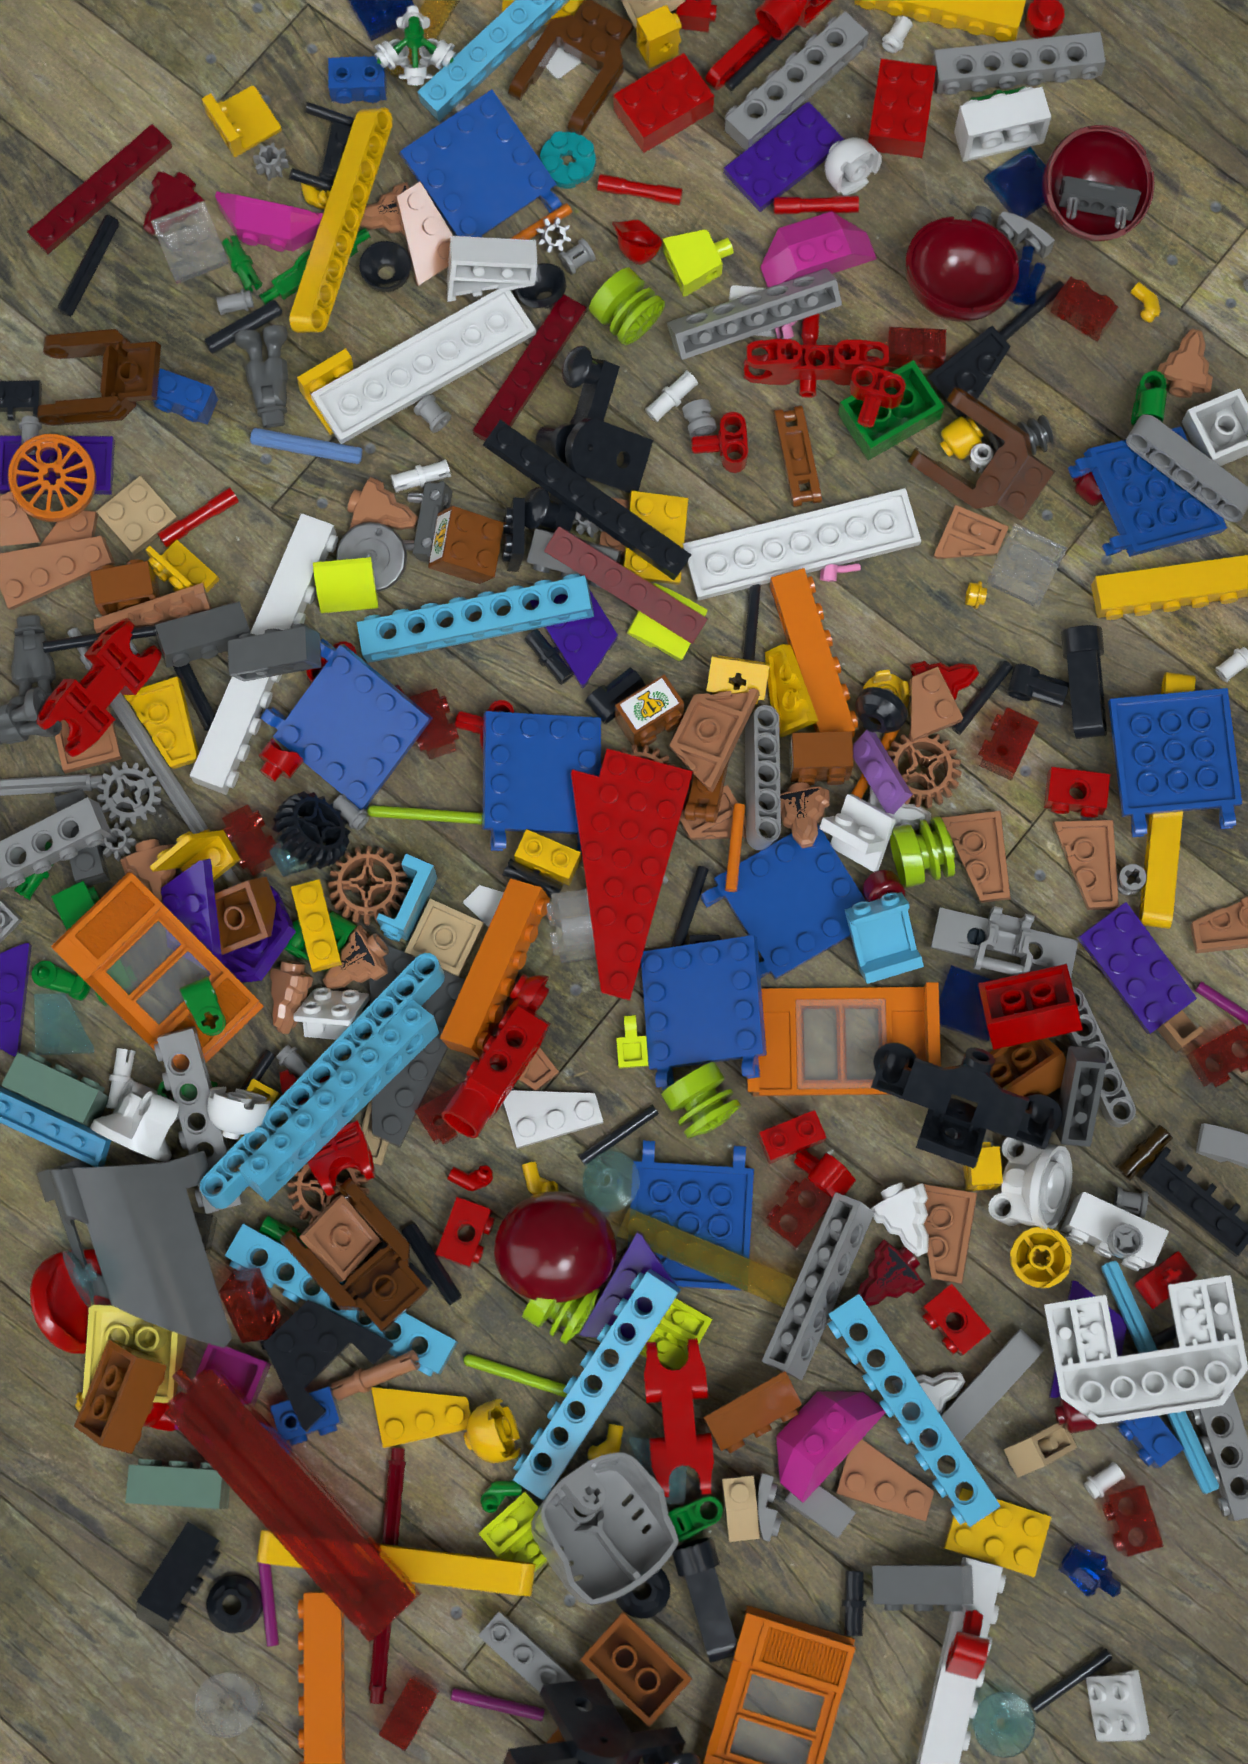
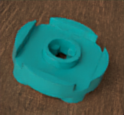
M555 132L543 145L540 153L541 162L557 184L556 186L560 188H575V185L583 181L584 183L587 182L594 174L596 168V155L593 143L584 136L574 132ZM571 155L576 161L564 165L562 157Z

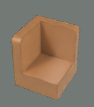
M1183 1010L1157 1029L1175 1053L1205 1031L1202 1026L1196 1028Z

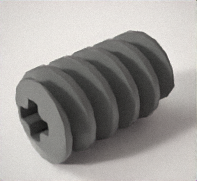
M1040 415L1037 421L1034 418H1030L1026 424L1023 421L1017 422L1016 426L1027 432L1030 436L1032 455H1036L1037 446H1040L1043 452H1047V443L1053 444L1054 441L1047 417ZM989 432L990 446L993 450V455H995L1005 442L997 435Z

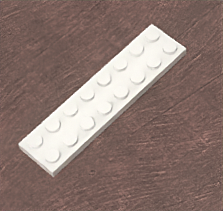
M497 289L311 393V399L340 444H343L425 396L430 395L536 335V329L511 291L500 292Z
M906 488L684 543L683 547L692 554L687 561L697 601L747 589L756 584L770 583L771 577L805 568L806 573L824 569L829 564L842 565L918 546L921 544V538Z

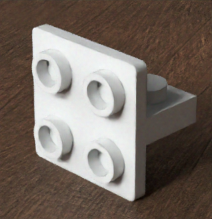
M849 794L846 796L841 813L836 814V816L823 818L819 829L833 836L830 844L834 850L874 872L879 870L896 819L859 797Z
M326 987L314 989L294 1013V1021L303 1022L304 1037L337 1040L363 1013L362 1009L370 1000L369 994L359 993L357 990L333 991Z
M1139 1670L1087 1677L1086 1684L1097 1741H1140L1146 1739V1735H1149L1150 1731Z

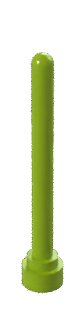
M376 805L369 806L367 809V813L371 817L482 825V813Z
M467 1354L463 1359L464 1364L468 1367L565 1398L568 1395L563 1391L566 1387L565 1384L472 1354Z

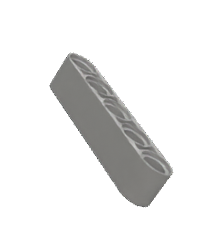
M1142 415L1138 418L1126 439L1128 447L1225 520L1230 522L1241 521L1248 509V487L1157 418L1151 415Z
M769 705L759 706L749 716L745 725L746 839L749 846L755 850L768 848L780 836L779 715L776 709ZM758 718L762 719L766 726L760 724ZM758 745L762 746L766 750L767 754L762 753L759 750ZM758 773L763 774L767 782L761 780ZM759 801H762L766 804L767 810L763 809L759 805ZM759 829H763L767 833L768 838L763 837Z
M1073 987L1081 1023L1088 1027L1089 1035L1083 1037L1076 1032L1067 1033L1066 1035L1073 1047L1097 1048L1101 1052L1107 1063L1104 1077L1112 1080L1114 1090L1112 1092L1101 1090L1099 1107L1109 1125L1117 1128L1123 1127L1133 1120L1136 1108L1084 994L1078 988ZM1114 1105H1121L1125 1108L1127 1112L1125 1119L1121 1120L1114 1116Z
M1019 1329L941 1415L958 1443L967 1436L1044 1351L1022 1329ZM929 1429L919 1439L927 1447H933L938 1441V1435L933 1429ZM943 1455L940 1459L944 1460L948 1455Z

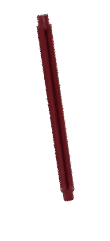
M391 1448V1459L388 1460L387 1498L382 1544L398 1546L401 1499L406 1461H404L405 1449ZM379 1578L371 1675L370 1685L368 1686V1690H370L369 1703L383 1704L384 1691H387L388 1650L390 1646L395 1580Z

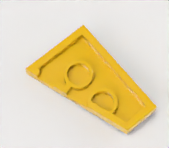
M781 644L765 652V661L770 663L768 675L770 706L776 709L779 715L780 737H785L818 722L792 646Z
M179 677L142 687L136 695H124L137 713L136 715L141 723L146 727L169 767L176 769L196 762L199 751L183 686Z
M371 1388L383 1448L467 1430V1422L471 1415L468 1397Z

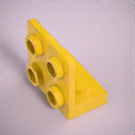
M254 85L224 102L221 100L217 102L211 93L201 98L206 115L234 158L282 130Z
M346 348L297 377L301 394L330 435L334 433L311 399V393L354 370L352 357Z
M178 540L162 555L157 553L151 546L145 549L150 558L148 562L154 568L153 572L163 582L168 580L174 586V592L203 583L206 593H208L220 580L213 571Z
M207 829L195 834L190 831L176 839L177 844L160 852L157 855L158 860L150 865V868L153 872L180 868L184 872L199 860L211 859L214 882L241 859L224 830L210 831Z

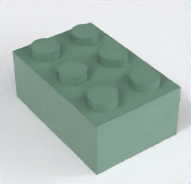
M30 1051L27 1056L17 1053L1 1084L3 1087L89 1128L94 1119L102 1116L108 1103V1096L103 1093L105 1088L100 1086V1084L86 1077H82L81 1081H78V1075L72 1073L69 1069L58 1064L53 1069L50 1067L52 1063Z
M138 1459V1465H129L125 1503L228 1509L231 1471L223 1470L224 1464L200 1463V1469H194L193 1462L169 1461V1467H162V1460Z

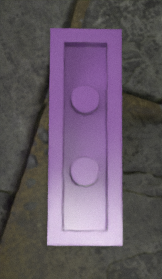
M866 730L853 744V758L885 812L894 815L913 794L876 733Z

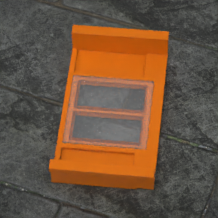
M130 871L51 946L154 1051V1044L158 1043L157 1038L160 1035L196 1026L204 1059L207 1063L264 1007ZM205 976H208L218 998L217 1001L226 1020L225 1029L216 1036H208L198 1028L179 989ZM211 1014L207 1015V1022L204 1023V1026H209L211 1029L216 1028L215 1022L219 1020V1017L214 1018ZM183 1054L174 1056L173 1062L178 1069L184 1070L189 1067L187 1056Z
M926 982L924 987L761 988L767 1055L758 1056L760 1078H747V1093H752V1096L890 1095L871 1088L876 1074L873 1065L874 1055L881 1046L888 1043L904 1044L915 1053L917 1059L941 1067L939 982Z
M747 1605L744 1623L703 1764H823L855 1652V1639Z

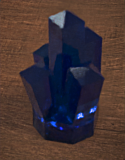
M1031 246L1023 247L1022 258L1019 262L1018 282L1011 297L1008 299V301L1016 305L1036 303L1037 291L1046 272V265L1044 263H1036L1032 271L1034 247Z
M1077 1542L1070 1547L1062 1559L1058 1570L1068 1576L1086 1597L1095 1595L1097 1588L1102 1589L1112 1597L1121 1593V1583L1115 1580L1113 1572L1106 1568L1108 1565L1106 1555L1087 1550Z

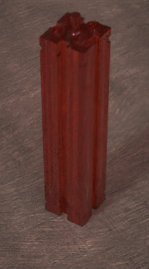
M179 1369L172 1378L185 1392L180 1391L167 1403L170 1408L165 1412V1415L178 1426L182 1434L350 1622L361 1631V1634L367 1641H372L422 1592L408 1579L407 1575L236 1385L229 1380L222 1370L211 1369L207 1371L204 1369L191 1380L182 1369Z

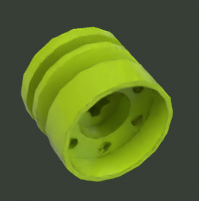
M629 267L621 269L610 277L597 291L589 305V312L601 324H611L610 332L615 336L618 335V340L623 345L632 344L642 337L657 321L665 307V301L660 296L655 295V291L652 288L643 289L644 280Z
M940 816L931 817L930 826L925 819L920 820L918 835L915 834L909 823L893 827L889 839L895 867L904 888L924 884L925 869H928L935 881L940 880L941 870L946 878L955 875V853L952 839Z
M710 1062L694 1070L661 1093L671 1112L683 1108L686 1109L687 1112L678 1120L679 1126L694 1122L684 1131L687 1139L707 1134L718 1128L741 1108L738 1099L724 1104V1101L733 1095L732 1089L723 1090L719 1093L716 1091V1088L725 1078L715 1062Z
M597 1288L585 1297L567 1302L556 1303V1299L537 1298V1301L530 1299L522 1314V1318L538 1328L550 1318L553 1320L549 1335L554 1337L560 1327L563 1326L566 1329L560 1341L567 1345L581 1331L595 1307L599 1289Z

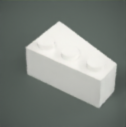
M451 236L447 271V302L454 301L456 296L472 293L473 297L481 296L482 291L499 288V291L502 292L534 286L537 271L536 240Z

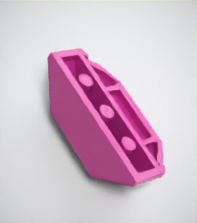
M216 191L215 195L220 211L239 240L250 246H257L258 244L269 246L271 249L279 252L285 250L295 251L313 241L323 216L322 213H314L297 207Z
M831 211L778 228L760 269L767 288L825 268L833 274L876 260V255L867 232Z
M818 1391L798 1412L799 1414L776 1436L780 1483L802 1503L807 1500L886 1413L880 1405L864 1392Z

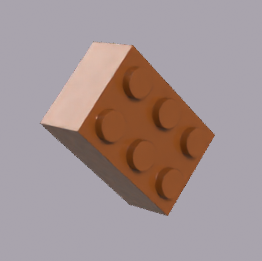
M624 1611L580 1658L648 1727L655 1722L692 1680V1676Z

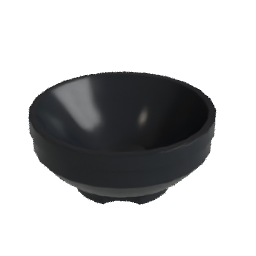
M380 241L370 245L363 252L359 268L363 280L370 288L379 292H392L407 282L411 272V261L406 250L399 244L391 241ZM386 266L392 267L395 270L394 276L387 280L380 278L378 275L380 269Z
M537 264L535 285L518 288L515 291L519 300L524 305L532 308L546 309L552 307L565 293L567 287L566 277L563 270L554 264ZM543 292L552 293L550 297L537 299Z
M865 688L861 691L855 703L857 715L862 721L864 728L872 733H892L898 731L907 720L908 712L904 703L895 694L882 688Z
M661 1568L646 1580L652 1588L649 1598L639 1600L633 1595L632 1590L616 1599L621 1610L631 1617L646 1619L657 1615L664 1609L670 1597V1583L667 1575Z
M231 1575L219 1580L209 1591L206 1601V1609L210 1621L218 1629L227 1633H240L250 1629L257 1623L263 1610L259 1587L254 1581L241 1575ZM229 1595L237 1596L241 1601V1609L234 1615L228 1614L223 1608V1602Z

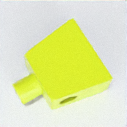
M705 229L663 239V253L683 297L718 278L722 274L723 268L721 259L734 254L732 244L728 238L714 243L709 231Z

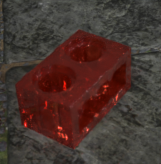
M889 327L886 345L889 346V363L885 367L900 368L914 360L919 368L938 369L944 364L946 357V329Z
M1244 1023L1186 1055L1204 1087L1213 1083L1216 1088L1231 1079L1229 1073L1237 1069L1241 1073L1248 1070V1030ZM1233 1044H1239L1244 1048V1058L1236 1057L1233 1054ZM1207 1058H1213L1218 1062V1072H1212L1207 1068Z
M804 1178L801 1183L795 1180L785 1193L789 1197L782 1207L776 1204L766 1217L770 1221L767 1229L794 1250L798 1248L832 1201L830 1196L807 1178ZM804 1192L811 1193L815 1198V1205L811 1208L802 1207L798 1200L799 1195ZM785 1216H790L795 1219L797 1228L792 1232H786L781 1228L780 1220Z
M259 1267L233 1271L218 1292L241 1343L267 1340L282 1319Z
M1137 1485L1104 1495L1106 1502L1102 1503V1509L1106 1520L1113 1523L1115 1533L1111 1534L1117 1552L1121 1551L1124 1557H1130L1164 1546L1144 1485ZM1124 1497L1129 1498L1133 1504L1132 1512L1126 1516L1119 1511L1118 1507L1120 1500ZM1133 1528H1138L1143 1535L1142 1542L1137 1546H1133L1128 1539V1534Z
M412 1676L378 1735L406 1751L440 1691Z

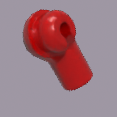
M487 1165L479 1166V1169L470 1173L453 1167L447 1180L473 1192L488 1186L492 1182L493 1171Z

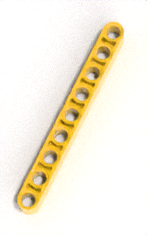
M385 107L361 109L355 116L290 312V326L296 333L322 332L327 327L392 129V115Z
M1165 672L1161 694L1195 691V676ZM1183 811L1149 814L1144 860L1146 882L1141 890L1139 920L1144 926L1171 928Z
M264 1529L260 1531L256 1562L518 1596H532L536 1566L534 1563Z

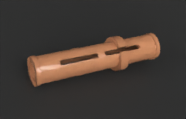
M410 1350L403 1355L366 1370L362 1368L357 1369L353 1375L332 1382L331 1388L338 1387V1389L332 1390V1393L338 1401L358 1392L367 1393L373 1386L410 1371L418 1370L420 1363L414 1364L413 1362L419 1361V1357L415 1351Z

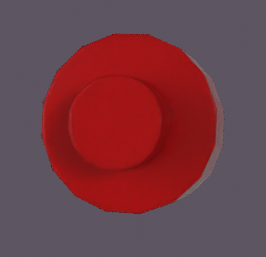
M1034 0L1026 14V30L1028 34L1034 39L1054 36L1061 29L1064 21L1065 11L1062 4L1058 0Z
M272 738L259 754V757L265 762L259 771L273 782H276L280 775L290 779L304 760L296 752L282 751L281 747Z

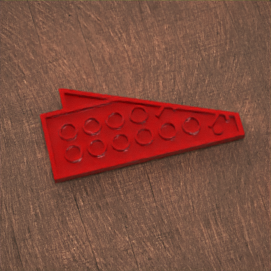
M608 748L599 777L572 770L571 777L601 993L630 1001L693 771Z

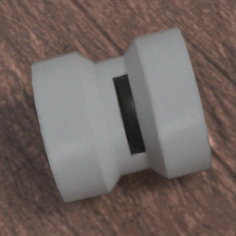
M694 400L682 407L684 418L689 422L687 429L690 437L706 436L717 429L715 419L710 416L711 406L709 400Z
M1125 1224L1114 1229L1109 1234L1107 1245L1109 1251L1116 1257L1127 1258L1140 1251L1143 1245V1237L1138 1228Z

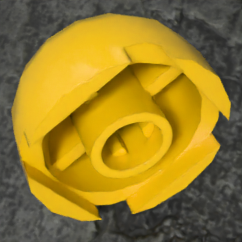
M1032 1227L1021 1232L1014 1240L1010 1250V1265L1015 1275L1024 1284L1035 1288H1050L1060 1283L1069 1273L1072 1250L1066 1238L1058 1231L1050 1228L1045 1230L1040 1227Z
M495 1399L478 1406L471 1413L467 1422V1432L464 1433L467 1448L473 1450L479 1458L489 1463L509 1461L518 1458L520 1454V1448L515 1449L514 1442L520 1439L517 1424L508 1406L502 1408L500 1405L503 1402L502 1399Z

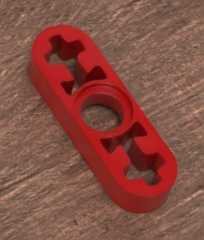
M760 24L754 26L712 66L705 77V81L715 90L722 88L725 85L724 83L769 41L770 32Z

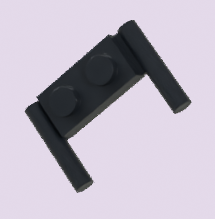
M306 102L304 113L330 121L319 177L292 168L289 179L331 192L355 118Z

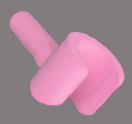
M797 321L775 328L777 339L783 337L784 339L792 338L794 336L792 326Z
M859 563L844 566L829 564L824 569H821L820 580L836 582L837 573L859 571L861 566Z

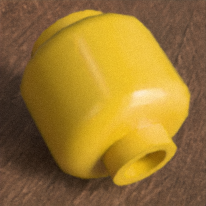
M958 417L942 429L941 436L944 441L940 445L949 458L955 455L958 459L963 460L970 455L975 445L982 443L980 438L984 435L972 418L967 420L964 417Z

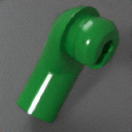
M513 1480L492 1482L481 1496L482 1509L487 1513L495 1512L506 1496H521L522 1486Z

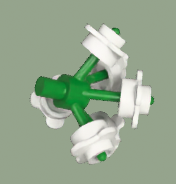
M415 5L409 6L407 12L403 16L398 17L396 21L397 27L403 28L404 39L402 41L393 39L390 43L383 41L381 45H375L377 52L374 55L377 63L381 64L383 68L388 66L391 70L396 68L395 65H400L404 68V74H400L399 79H407V84L414 86L424 84V79L433 77L432 74H427V67L429 65H436L435 67L439 69L443 65L448 67L454 61L453 58L456 54L452 51L455 46L454 44H447L444 40L438 42L436 39L427 40L424 38V28L430 26V19L427 16H423ZM409 48L412 49L411 65H409V59L407 58L409 56ZM419 48H420L419 52H420V55H421V57H422V58L420 59V64H418V49H419Z

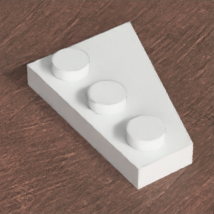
M511 1090L504 1101L517 1149L604 1123L595 1093Z

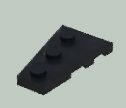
M992 325L927 377V381L957 417L966 418V414L947 401L948 396L954 387H959L978 399L1011 346Z

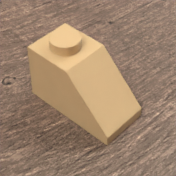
M1055 1423L1005 1448L1004 1451L1010 1466L1013 1468L1017 1478L1050 1464L1073 1451L1077 1446L1072 1435L1065 1429L1064 1424L1058 1425V1423Z
M754 1476L721 1479L729 1542L760 1539Z

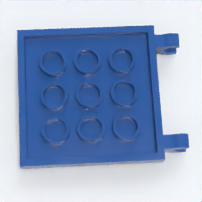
M490 90L399 152L417 181H421L437 210L455 236L482 237L538 198L541 199L549 213L562 205L558 197L551 191L557 184L493 90Z
M1182 426L1171 429L1188 442ZM1126 440L1089 448L1084 453V458L1075 460L1076 465L1068 467L1072 479L1092 472L1118 530V536L1111 537L1109 539L1110 543L1102 545L1106 556L1114 555L1126 549L1129 557L1216 535L1227 529L1225 521L1220 515L1131 450Z
M322 638L320 641L321 657L328 660V662L286 718L280 711L272 707L271 710L267 708L260 718L270 726L278 729L273 736L291 752L299 754L306 765L337 791L346 795L354 805L362 810L367 808L433 718L347 646L341 644L336 649L327 640Z
M1228 688L1113 698L1108 701L1122 817L1131 816L1132 838L1144 837V834H1147L1145 815L1219 808L1220 830L1231 829L1233 826H1236L1234 807L1242 805Z
M486 711L484 713L482 830H491V851H503V849H506L505 831L525 832L528 829L532 832L578 834L577 851L581 852L582 855L571 772L576 770L599 777L601 771V718Z
M817 824L818 835L812 847L801 848L791 833L741 862L737 892L725 891L727 871L714 878L716 887L701 894V900L706 908L725 898L747 936L754 935L757 937L758 954L763 962L759 963L760 978L771 973L774 980L849 938L851 934L845 909L851 908L858 902L866 901L827 837L819 829V824Z
M750 935L644 951L641 967L648 1065L650 1070H657L655 1076L656 1087L666 1090L674 1084L673 1068L743 1059L741 1064L743 1077L747 1076L748 1079L760 1078L758 1056L767 1055L757 937Z
M643 1140L642 1162L633 1161L628 1248L636 1233L640 1231L654 1254H657L663 1263L667 1273L671 1275L677 1284V1287L748 1291L754 1168H745L746 1147L734 1146L733 1167L654 1162L655 1141Z

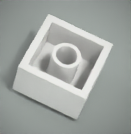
M1240 388L1188 409L1182 424L1195 448L1219 466L1248 455V403Z

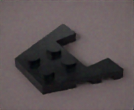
M310 1300L305 1302L263 1343L297 1418L306 1432L327 1412L305 1388L350 1344H353L374 1366L394 1347L390 1341Z

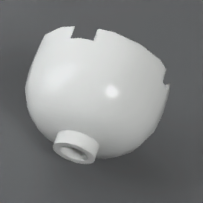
M852 137L838 141L831 146L825 162L826 178L839 194L840 192L843 195L853 194L869 183L866 178L871 172L877 173L882 162L881 154L865 139Z
M227 1087L211 1088L207 1112L212 1124L216 1128L223 1130L222 1135L224 1137L240 1139L241 1134L251 1133L255 1131V1128L262 1125L271 1103L270 1100L266 1101V1097L237 1088L235 1092L226 1093Z

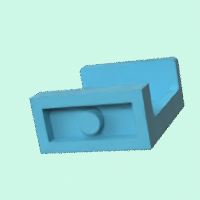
M408 854L405 855L401 866L404 873L407 874V878L412 879L413 882L397 917L391 919L379 913L376 918L380 929L384 931L383 935L396 942H399L400 939L409 941L437 880L432 864Z
M902 892L888 893L883 895L881 899L871 902H858L851 908L845 909L859 971L867 984L924 967L922 956L916 948L908 913V909H910L909 902Z

